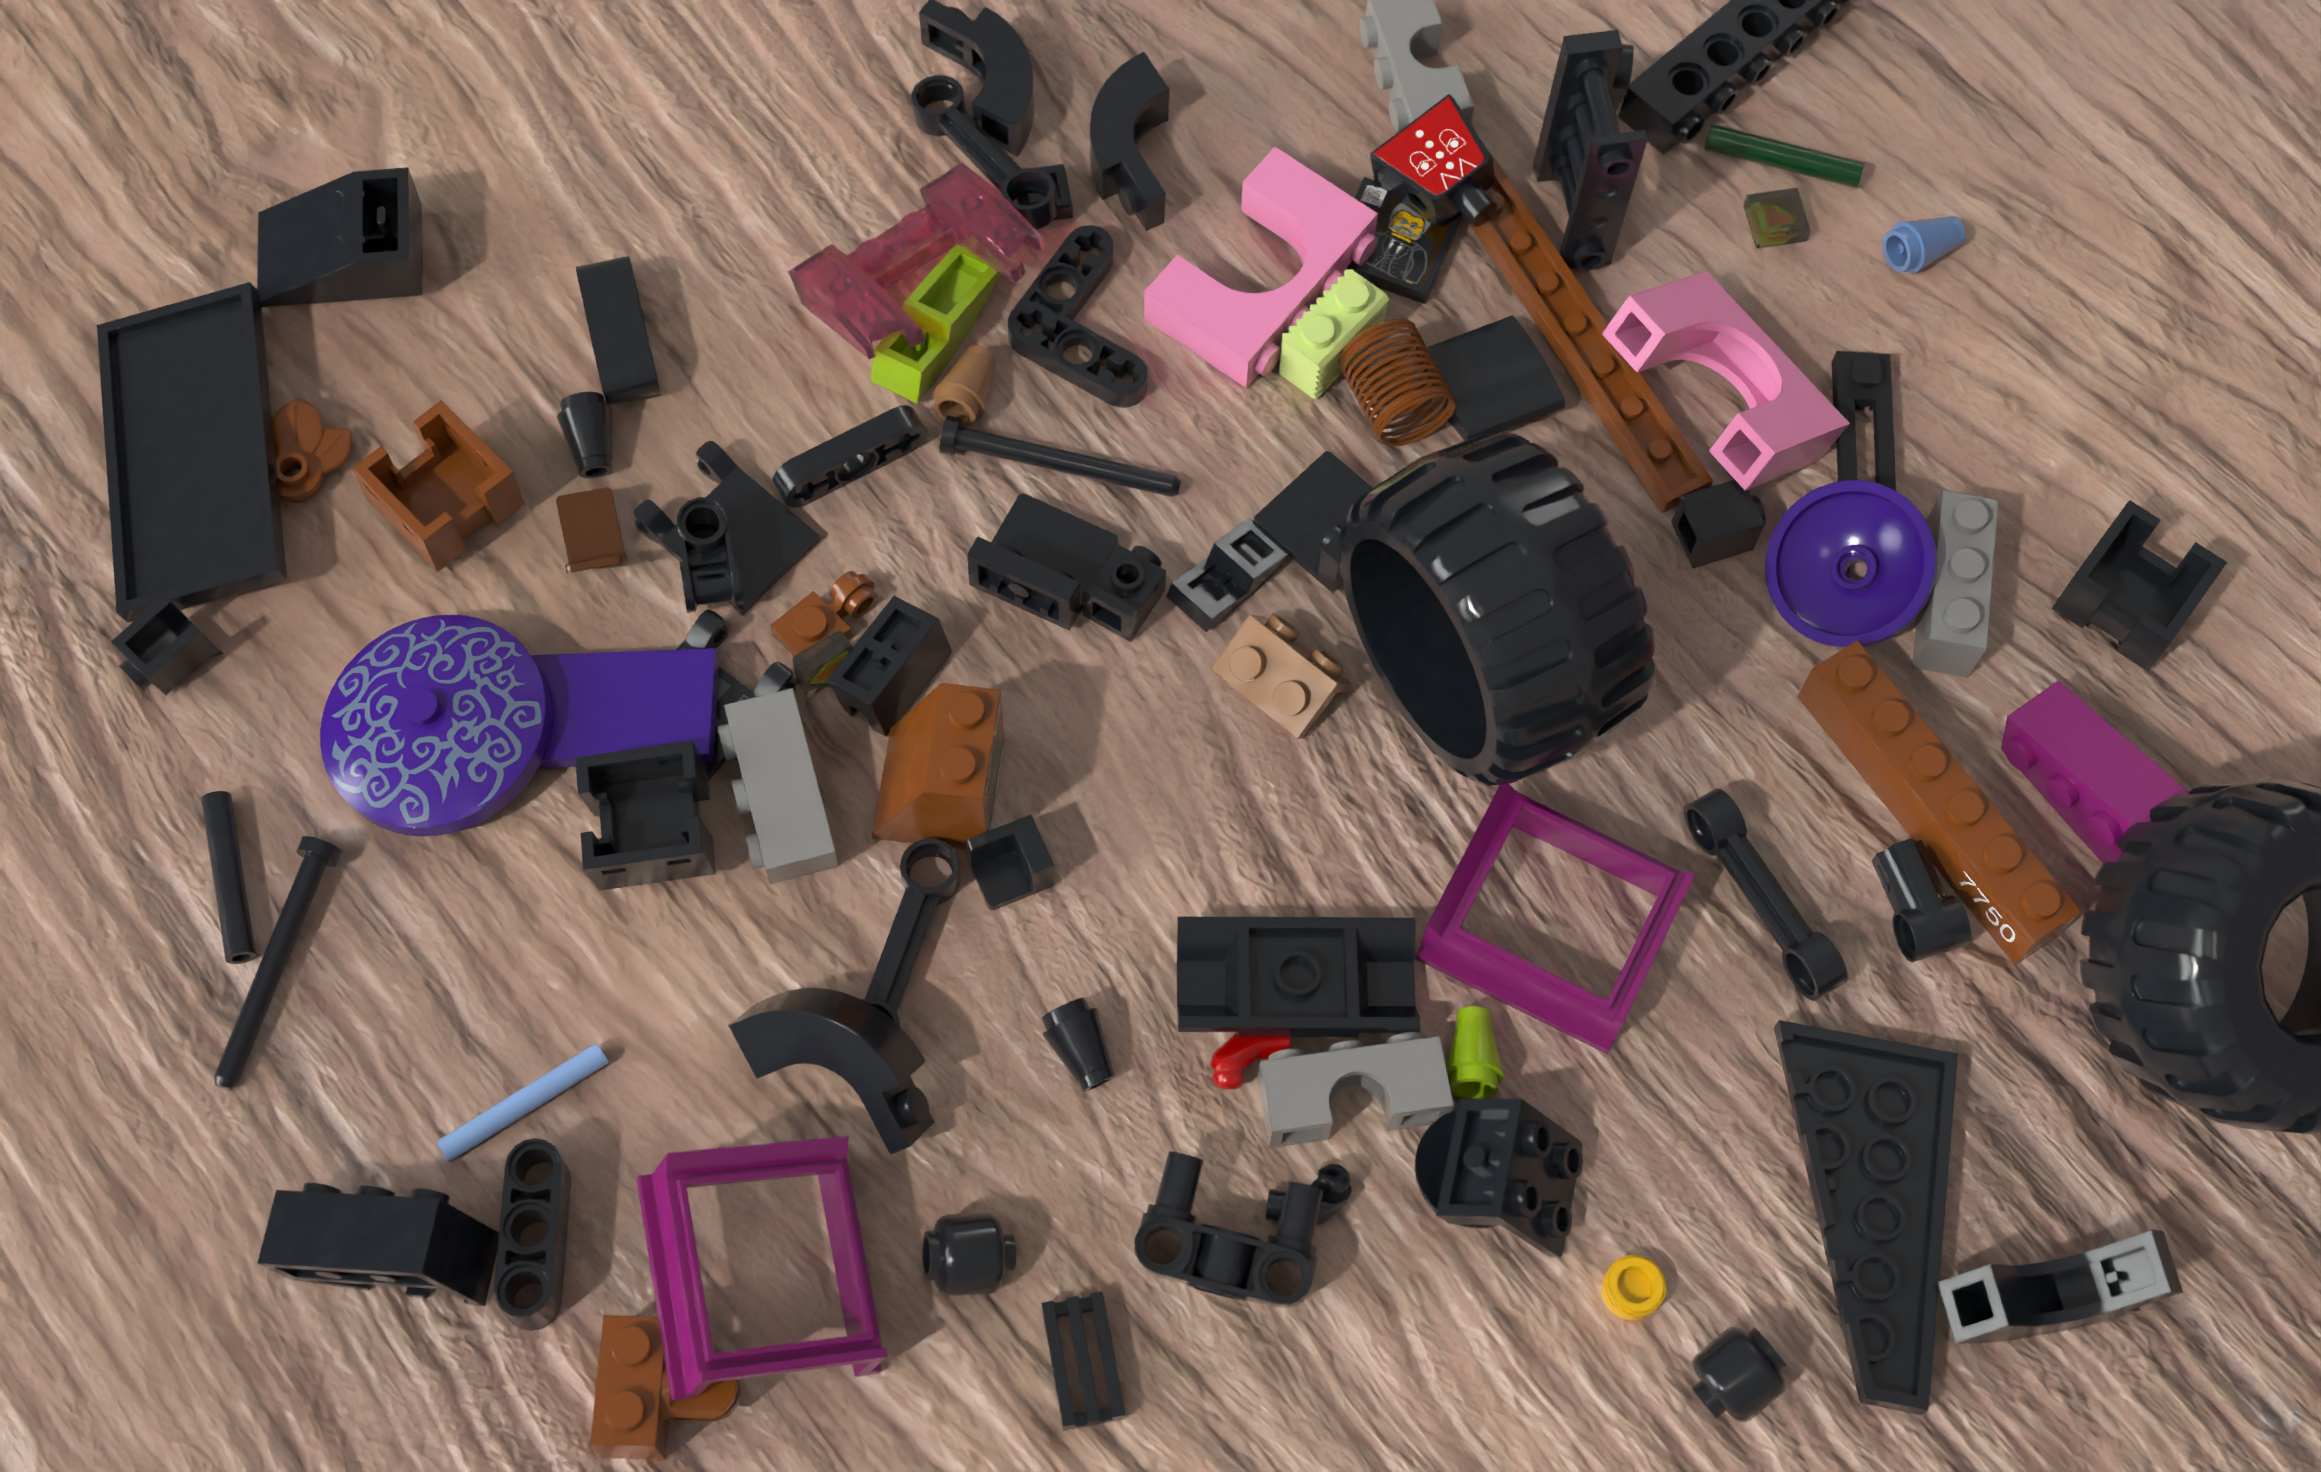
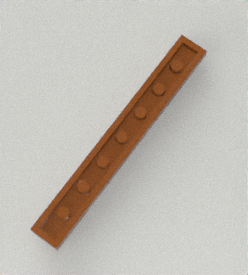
M1491 154L1495 182L1486 193L1497 203V210L1486 223L1479 227H1474L1469 221L1468 223L1661 512L1664 513L1677 507L1681 496L1711 487L1713 479L1641 373H1637L1602 335L1608 324Z

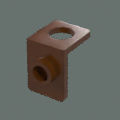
M605 487L557 497L556 504L568 558V564L565 565L566 573L616 565L626 561L611 488Z

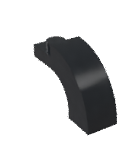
M928 0L919 11L921 44L964 66L980 79L983 87L972 102L973 119L1004 150L1018 157L1029 138L1034 118L1033 69L1029 53L1022 39L1006 20L987 7H984L976 19L972 20L956 7H947L935 0Z
M1142 52L1114 71L1106 80L1095 99L1090 118V169L1093 182L1101 199L1105 200L1118 194L1125 212L1130 216L1135 214L1144 229L1148 231L1165 223L1166 192L1136 146L1147 132L1168 121L1170 89L1146 53Z

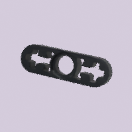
M902 405L895 407L786 461L774 473L773 483L789 507L805 506L913 452L926 439L927 429L911 406Z

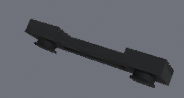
M1836 351L1832 360L1833 406L1850 423L1836 440L1838 482L1857 480L1855 406H1857V410H1863L1865 406H1869V411H1873L1876 483L1896 491L1890 354Z

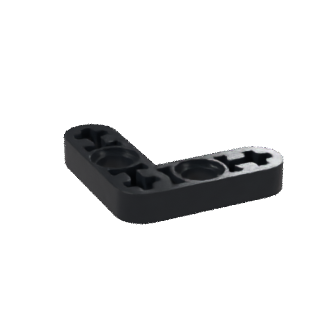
M1084 225L1076 228L1068 235L1011 311L1008 317V340L1012 349L1026 359L1112 406L1129 408L1143 400L1147 392L1148 370L1144 361L1134 353L1073 321L1113 265V240L1110 234L1103 228L1094 225ZM1093 247L1098 248L1099 255L1091 253L1082 263L1081 273L1077 269L1080 265V250L1088 252ZM1066 282L1072 285L1076 292L1069 299L1056 300L1051 298L1046 290L1053 283ZM1035 324L1041 325V333L1033 331L1029 336L1023 335L1022 326L1031 329ZM1049 341L1054 343L1052 350H1049ZM1081 345L1088 348L1093 355L1086 363L1072 364L1064 359L1063 352L1068 347ZM1103 360H1107L1106 369L1101 366ZM1126 374L1133 376V383L1125 381L1120 387L1114 385V377L1122 379Z

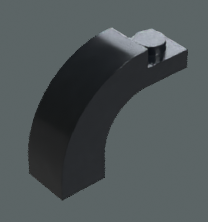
M822 988L789 990L756 1003L728 1025L757 1079L794 1064L818 1065L841 1076L860 1097L890 1155L909 1148L935 1123L929 1112L928 1101L924 1093L915 1086L911 1075L926 1062L918 1047L908 1034L889 1016L855 996Z
M2150 1230L2094 1250L2061 1259L2025 1265L1989 1264L1938 1282L1955 1343L1963 1344L2010 1341L2075 1329L2140 1311V1306L2183 1293L2164 1231Z

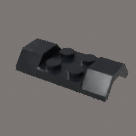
M1178 916L1176 961L1178 1032H1238V1037H1358L1359 1033H1420V1016L1416 1008L1414 977L1415 918Z

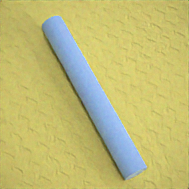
M595 1043L436 1142L450 1162L609 1062L598 1044Z

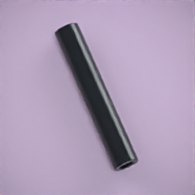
M214 791L202 796L201 802L223 949L227 963L241 964L253 960L256 957L233 802L229 792Z

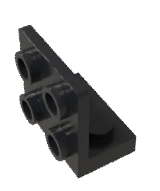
M1326 451L1255 516L1254 521L1290 553L1289 556L1329 591L1334 593L1344 584L1339 566L1341 550L1339 536L1342 523L1346 518L1347 511L1356 499L1373 489V487L1333 453Z
M1022 493L1018 495L992 542L977 536L967 553L969 585L1070 631L1083 608V589L1088 582L1092 583L1118 545V536Z
M1459 1099L1436 1216L1448 1224L1503 1226L1548 1257H1561L1565 1239L1572 1227L1571 1206L1576 1179L1579 1177L1583 1166L1581 1141L1523 1099Z

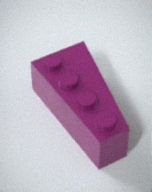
M2060 681L2055 682L2007 716L2001 750L2005 753L2009 762L2023 773L2102 863L2116 862L2122 853L2117 846V841L2136 822H2151L2149 815L2152 808L2172 796L2189 794V791Z

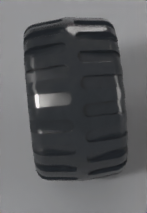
M1513 433L1483 434L1418 458L1356 499L1347 511L1339 536L1341 547L1339 566L1344 582L1346 600L1361 642L1382 684L1402 716L1434 754L1442 758L1447 766L1458 774L1488 786L1514 783L1578 757L1640 711L1647 700L1649 690L1652 688L1655 664L1652 659L1655 650L1653 629L1644 620L1648 609L1642 588L1634 585L1628 570L1632 563L1624 546H1617L1606 527L1610 521L1597 503H1590L1583 494V484L1571 470L1565 467L1558 468V461L1552 453Z
M2273 779L2206 784L2192 789L2188 795L2172 796L2150 810L2149 817L2151 822H2136L2123 833L2117 841V846L2122 853L2116 862H2105L2102 864L2093 883L2094 887L2100 889L2095 909L2085 910L2082 920L2081 934L2089 937V958L2080 960V974L2082 984L2094 990L2096 1002L2092 1003L2088 1008L2094 1026L2101 1035L2113 1039L2109 1051L2118 1064L2127 1073L2139 1077L2141 1084L2153 1094L2213 1121L2238 1128L2320 1134L2321 787L2300 781ZM2303 895L2308 920L2307 960L2301 984L2294 1001L2284 1018L2279 1022L2265 996L2262 963L2268 935L2283 909Z

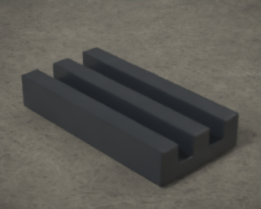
M1103 1291L1091 1293L1090 1297L1078 1298V1296L1066 1298V1301L1054 1303V1300L1042 1302L1041 1307L1063 1431L1124 1420L1125 1409ZM1092 1311L1110 1404L1109 1408L1104 1409L1098 1408L1081 1314ZM1069 1316L1086 1412L1077 1414L1073 1413L1057 1318Z

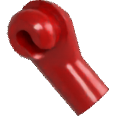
M1238 1032L1233 1034L1212 1055L1210 1067L1214 1069V1084L1221 1089L1231 1090L1240 1088L1245 1082L1244 1069L1248 1068L1255 1060H1269L1268 1057L1272 1053L1290 1049V1037H1238Z

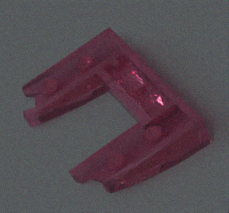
M960 163L919 189L925 207L904 216L898 224L876 238L864 241L852 253L846 256L836 246L831 244L788 271L801 304L868 359L876 357L872 341L881 340L889 333L896 331L902 333L906 337L909 347L918 345L926 340L922 329L885 290L948 251L956 243H960L1013 283L1020 280L1026 273L1022 262L1014 259L1022 246L1026 243L1034 250L1040 251L1045 247L1042 236L1016 208L985 179L964 163Z

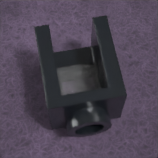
M164 594L111 641L127 658L119 667L143 691L153 684L165 695L173 690L204 660L223 654Z

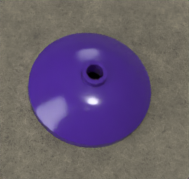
M1863 480L1839 481L1821 486L1807 493L1784 513L1768 543L1765 559L1766 583L1770 597L1780 615L1790 626L1806 638L1835 648H1845L1857 640L1863 647H1867L1895 636L1905 629L1922 611L1931 595L1937 575V549L1927 521L1906 497L1887 486ZM1858 562L1866 563L1867 572L1865 576L1859 580H1851L1849 578L1850 567Z

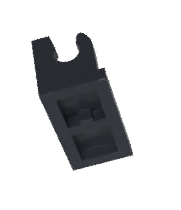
M893 596L826 682L834 690L841 706L850 716L854 717L857 711L860 710L867 717V722L872 729L887 737L890 729L901 719L952 653V649L939 618Z

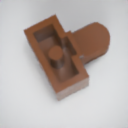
M603 1315L590 1445L601 1458L665 1460L669 1421H720L729 1417L735 1410L741 1395L738 1379L713 1382L694 1399L671 1401L658 1317Z

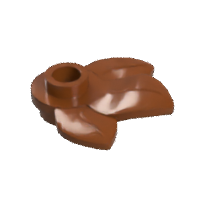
M299 398L282 406L272 419L279 498L294 503L304 502L314 497L321 487L324 475L342 467L348 460L352 450V432L350 429L330 428L324 430L316 408L308 401ZM301 469L295 476H286L292 470Z

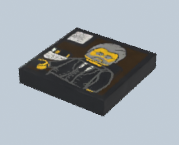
M1364 177L1355 199L1378 213L1375 230L1378 244L1372 255L1363 265L1360 266L1352 261L1347 266V270H1354L1377 288L1426 304L1460 225L1462 214L1459 211L1444 224L1433 226L1379 186L1375 180Z

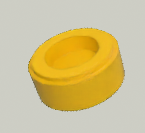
M1626 1255L1613 1262L1606 1271L1601 1284V1293L1606 1306L1612 1313L1625 1320L1638 1321L1651 1316L1662 1304L1666 1295V1280L1661 1269L1652 1260L1640 1255Z

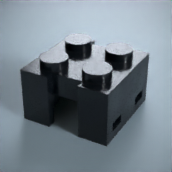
M2129 500L2051 609L2082 629L2086 624L2097 626L2118 640L2120 647L2117 652L2146 671H2149L2172 642L2227 562L2195 542L2178 566L2174 567L2143 547V544L2161 520Z
M693 741L575 757L578 795L594 816L600 815L601 838L598 839L593 831L580 833L583 870L599 891L716 874L713 837L699 816V801L710 800L707 764Z

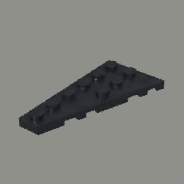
M1779 1020L1774 1026V1031L1859 1402L1923 1415L1929 1411L1939 1291L1938 1282L1940 1279L1958 1053Z

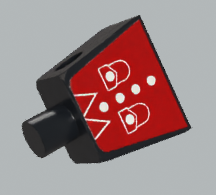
M1450 94L1370 153L1373 176L1376 183L1433 226L1444 224L1460 211L1474 227H1479L1486 223L1497 210V203L1486 193L1495 182L1491 154Z

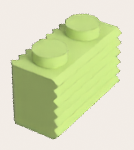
M1344 270V275L1337 277V283L1331 284L1330 290L1324 291L1322 298H1317L1316 305H1310L1309 312H1303L1302 319H1296V325L1289 326V333H1282L1278 367L1279 374L1311 398L1317 399L1341 375L1342 370L1339 367L1338 360L1342 350L1350 340L1373 325L1384 322L1385 314L1388 312L1386 308L1389 306L1387 304L1389 298L1386 293L1354 270ZM1364 347L1362 350L1355 354V356L1348 362L1347 367L1366 349V347Z

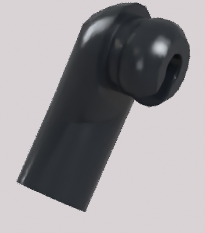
M1325 1165L1319 1170V1177L1309 1185L1324 1191L1316 1226L1324 1224L1344 1207L1351 1195L1350 1174L1340 1165ZM1269 1189L1266 1220L1279 1221L1286 1191Z

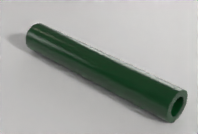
M1714 124L1710 126L1704 150L1853 188L1858 187L1864 168V162Z

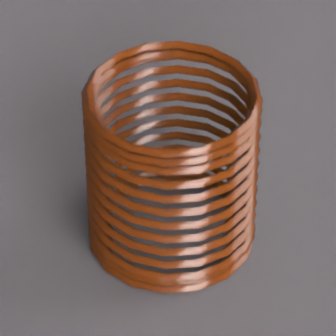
M1391 319L1377 323L1350 340L1341 352L1338 360L1339 367L1346 377L1347 383H1349L1359 405H1361L1362 411L1365 413L1366 419H1368L1379 443L1391 447L1416 442L1436 431L1452 416L1457 404L1452 391L1449 390L1448 384L1445 383L1444 376L1441 375L1440 369L1437 368V364L1433 360L1424 340H1422L1415 323L1407 319ZM1397 333L1411 334V336H1398L1386 339L1376 345L1371 346L1366 351L1361 353L1350 364L1349 368H1347L1348 362L1355 356V354L1367 345H1369L1370 343L1377 341L1385 336ZM1408 340L1406 343L1388 347L1374 354L1366 361H1364L1357 369H1353L1361 359L1369 355L1374 350H1377L1390 343ZM1398 350L1393 355L1378 361L1374 365L1366 367L1368 364H1370L1377 358L1389 352ZM1414 362L1412 366L1406 367L1410 363ZM1396 368L1395 370H1393V371H1391V372L1385 374L1384 376L1380 377V376L1383 375L1384 373H1386V372H1388V371H1390V370ZM1417 369H1418V371H1417L1416 373L1410 374V373L1413 372L1414 370H1417ZM1418 377H1421L1419 381L1413 382ZM1425 384L1423 388L1417 389L1419 386ZM1440 397H1443L1436 408L1421 420L1396 431L1383 432V429H1392L1420 417L1433 407ZM1433 398L1429 404H1427L1417 413L1407 417L1404 420L1388 424L1391 420L1405 416L1406 414L1416 410L1427 400ZM1447 399L1449 400L1446 408L1441 412V414L1437 418L1432 420L1430 423H1428L1426 426L1406 435L1387 438V436H1397L1406 433L1424 424L1435 414H1437V412L1443 407Z

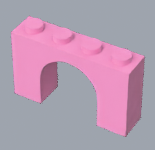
M1275 146L1243 181L1241 212L1284 239L1294 248L1303 264L1298 274L1287 284L1275 290L1263 293H1245L1224 286L1179 255H1176L1144 291V320L1246 389L1259 374L1266 376L1276 366L1280 359L1282 333H1289V326H1295L1296 319H1302L1303 312H1309L1310 305H1316L1317 298H1322L1324 291L1330 290V285L1337 283V277L1344 275V270H1347V266L1352 261L1360 266L1363 265L1372 255L1378 244V238L1375 237L1378 213Z
M1707 271L1629 295L1602 333L1637 373L1669 361L1688 360L1709 367L1737 388L1750 409L1736 415L1709 452L1745 491L1819 461L1850 424Z

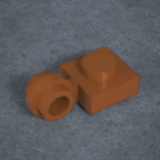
M855 571L846 572L831 587L830 595L834 600L830 605H827L812 591L770 625L772 635L809 673L852 638L851 628L842 619L848 614L853 618H859L866 614L875 604L878 595L874 591V582L867 575H858Z

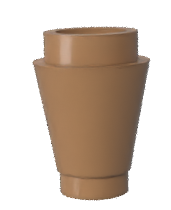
M978 345L969 346L935 388L933 393L935 400L934 410L943 421H945L947 415L962 418V427H968L984 415L996 364V358L991 351Z

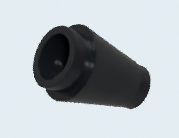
M580 392L565 397L560 402L561 411L557 415V420L575 464L578 467L580 477L598 478L608 475L613 470L611 464L612 407L605 404L604 396L598 392Z
M1084 997L1070 1001L1041 1018L1047 1030L1042 1035L1076 1082H1079L1083 1092L1097 1088L1116 1077L1111 1067L1112 1063L1097 1008L1090 1009Z

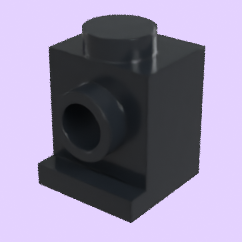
M1118 544L1092 583L1088 582L1083 589V616L1131 642L1165 592L1166 570L1161 568L1162 562L1160 558L1143 546H1134L1130 551ZM1120 579H1123V580H1125V581H1127V582H1129V583H1131V584L1122 583V582H1120Z

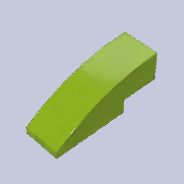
M956 243L905 300L901 320L874 349L870 381L918 404L935 383L969 333L999 280L1003 265Z

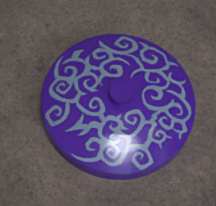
M435 615L409 621L385 632L365 646L347 664L331 689L323 711L320 728V747L326 772L339 794L360 815L381 828L411 836H438L467 829L483 822L506 807L519 795L536 773L548 747L552 730L553 712L550 690L539 665L527 649L513 635L491 622L464 615Z

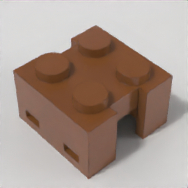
M442 400L413 421L424 452L402 469L398 470L393 465L388 452L382 446L352 468L366 500L436 572H439L466 551L462 540L482 524L493 522L497 526L525 504L513 471Z

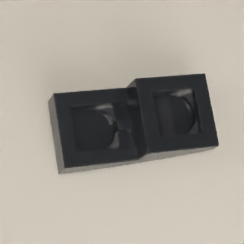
M1248 518L1214 542L1207 558L1171 582L1166 597L1200 628L1207 632L1260 588L1284 564L1290 553L1258 526L1252 518Z

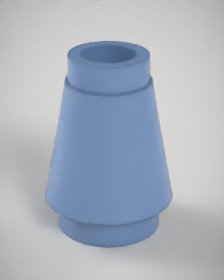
M1955 216L1898 222L1883 238V254L1889 266L1895 271L1916 273L1954 248L1961 246L1965 240V229L1962 222Z

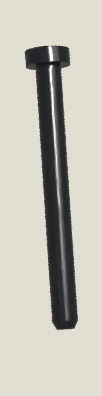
M947 415L942 429L939 453L954 456L958 448L1168 497L1176 496L1179 493L1181 480L1175 475L962 427V418Z
M303 836L296 852L303 857V860L215 1072L214 1082L219 1088L231 1090L238 1084L326 866L335 867L342 851L325 840Z

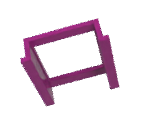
M1501 784L1426 926L1421 945L1414 959L1608 1054L1695 874L1688 870L1686 873L1677 870L1518 793L1510 784ZM1512 827L1522 830L1657 896L1607 1000L1461 929Z
M849 1136L671 1152L666 1154L652 1174L639 1175L637 1186L671 1401L697 1398L713 1382L851 1364L854 1377L879 1374L882 1371L881 1362L888 1356L886 1347L882 1348L847 1161ZM818 1175L847 1336L714 1353L687 1188Z

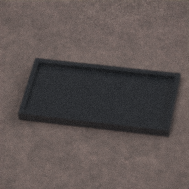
M251 282L97 325L116 613L129 623L136 620L163 594L180 609L286 580L287 571L260 292Z

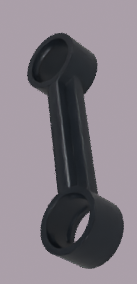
M934 75L924 78L915 85L912 90L911 99L917 126L929 135H946L1002 193L1005 216L1008 222L1018 229L1029 231L1038 230L1050 224L1056 217L1058 210L1055 185L1051 176L1035 168L1022 169L966 111L963 88L957 80L945 75ZM945 100L954 103L950 107L939 111L925 109L927 105L935 101ZM1029 193L1045 196V199L1034 205H1020L1014 202L1018 197Z
M1716 788L1684 806V818L1692 837L1703 851L1711 856L1717 855L1782 949V959L1787 974L1800 993L1809 1000L1815 1001L1845 984L1848 974L1839 951L1824 934L1817 931L1812 932L1746 837L1747 828L1744 818L1733 799L1722 789Z
M934 838L916 841L903 853L900 871L905 892L865 999H861L884 1012L900 1027L897 1012L936 906L951 899L960 885L959 859L955 850L946 842ZM939 857L949 864L952 873L943 884L937 887L926 888L915 884L910 879L911 867L922 858Z

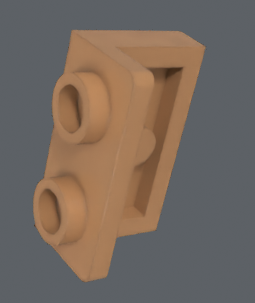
M1272 613L1269 619L1265 616L1249 615L1210 670L1297 739L1304 738L1336 693H1345L1351 685L1349 681L1339 674L1344 667L1322 649L1316 647L1313 652H1310L1295 639L1300 632L1282 617Z

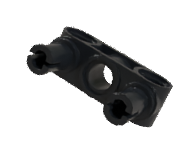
M1169 1151L1155 1205H1148L1147 1212L1142 1215L1140 1227L1135 1237L1134 1250L1138 1261L1146 1271L1157 1277L1184 1283L1190 1288L1240 1301L1250 1300L1279 1308H1289L1298 1305L1305 1299L1311 1288L1318 1257L1315 1256L1317 1247L1311 1244L1324 1191L1309 1185L1289 1182L1275 1236L1269 1235L1267 1242L1230 1229L1206 1224L1197 1225L1195 1224L1196 1216L1191 1215L1203 1160L1194 1156ZM1161 1230L1176 1234L1181 1241V1250L1178 1257L1167 1264H1157L1151 1261L1146 1254V1243L1149 1237ZM1280 1261H1289L1295 1264L1302 1275L1300 1288L1288 1296L1274 1293L1266 1282L1268 1269L1274 1263Z

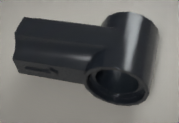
M1908 839L1895 843L1884 851L1876 853L1872 863L1894 911L1892 921L1897 945L1908 961H1919L1970 944L1971 927L1967 913L1956 897L1952 895L1947 897L1922 840L1914 841L1913 839Z

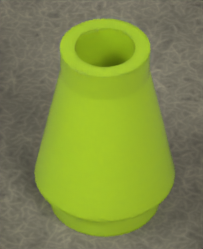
M1468 1006L1459 1009L1456 1013V1026L1446 1062V1070L1451 1094L1457 1098L1489 1099L1497 1094L1498 1084L1504 1079L1492 1027V1013L1484 1007Z

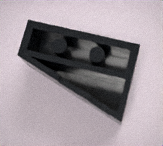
M305 1183L303 1191L276 1190L257 1264L294 1281L369 1291L370 1284L407 1287L405 1293L407 1296L427 1299L429 1288L445 1289L464 1299L465 1304L485 1307L497 1256L499 1232L448 1204L450 1197L439 1191L416 1188L412 1189L410 1197L395 1196L394 1192L384 1188L358 1186L356 1194H344L340 1189L329 1185Z

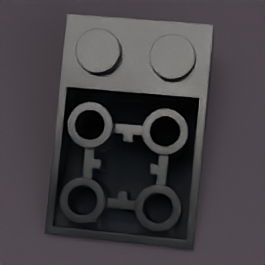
M409 168L351 172L258 212L257 290L260 292L261 308L423 295L422 204Z

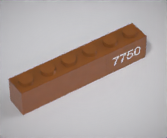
M1859 641L1853 642L1812 668L1797 696L1910 837L1914 841H1923L1932 864L2012 963L2017 965L2059 937L2081 913V910Z

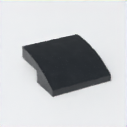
M1513 315L1428 346L1429 352L1437 364V368L1440 369L1441 375L1444 376L1445 383L1448 384L1449 390L1452 391L1457 403L1448 421L1464 441L1483 434L1500 433L1565 408V399L1548 365L1529 335ZM1448 399L1442 407L1443 410L1446 408L1448 404Z

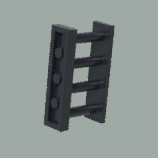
M1618 30L1563 37L1533 162L1537 182L1556 180L1561 184L1569 218L1559 254L1569 269L1592 270L1604 264H1611L1648 141L1645 130L1620 133L1610 96L1623 49Z

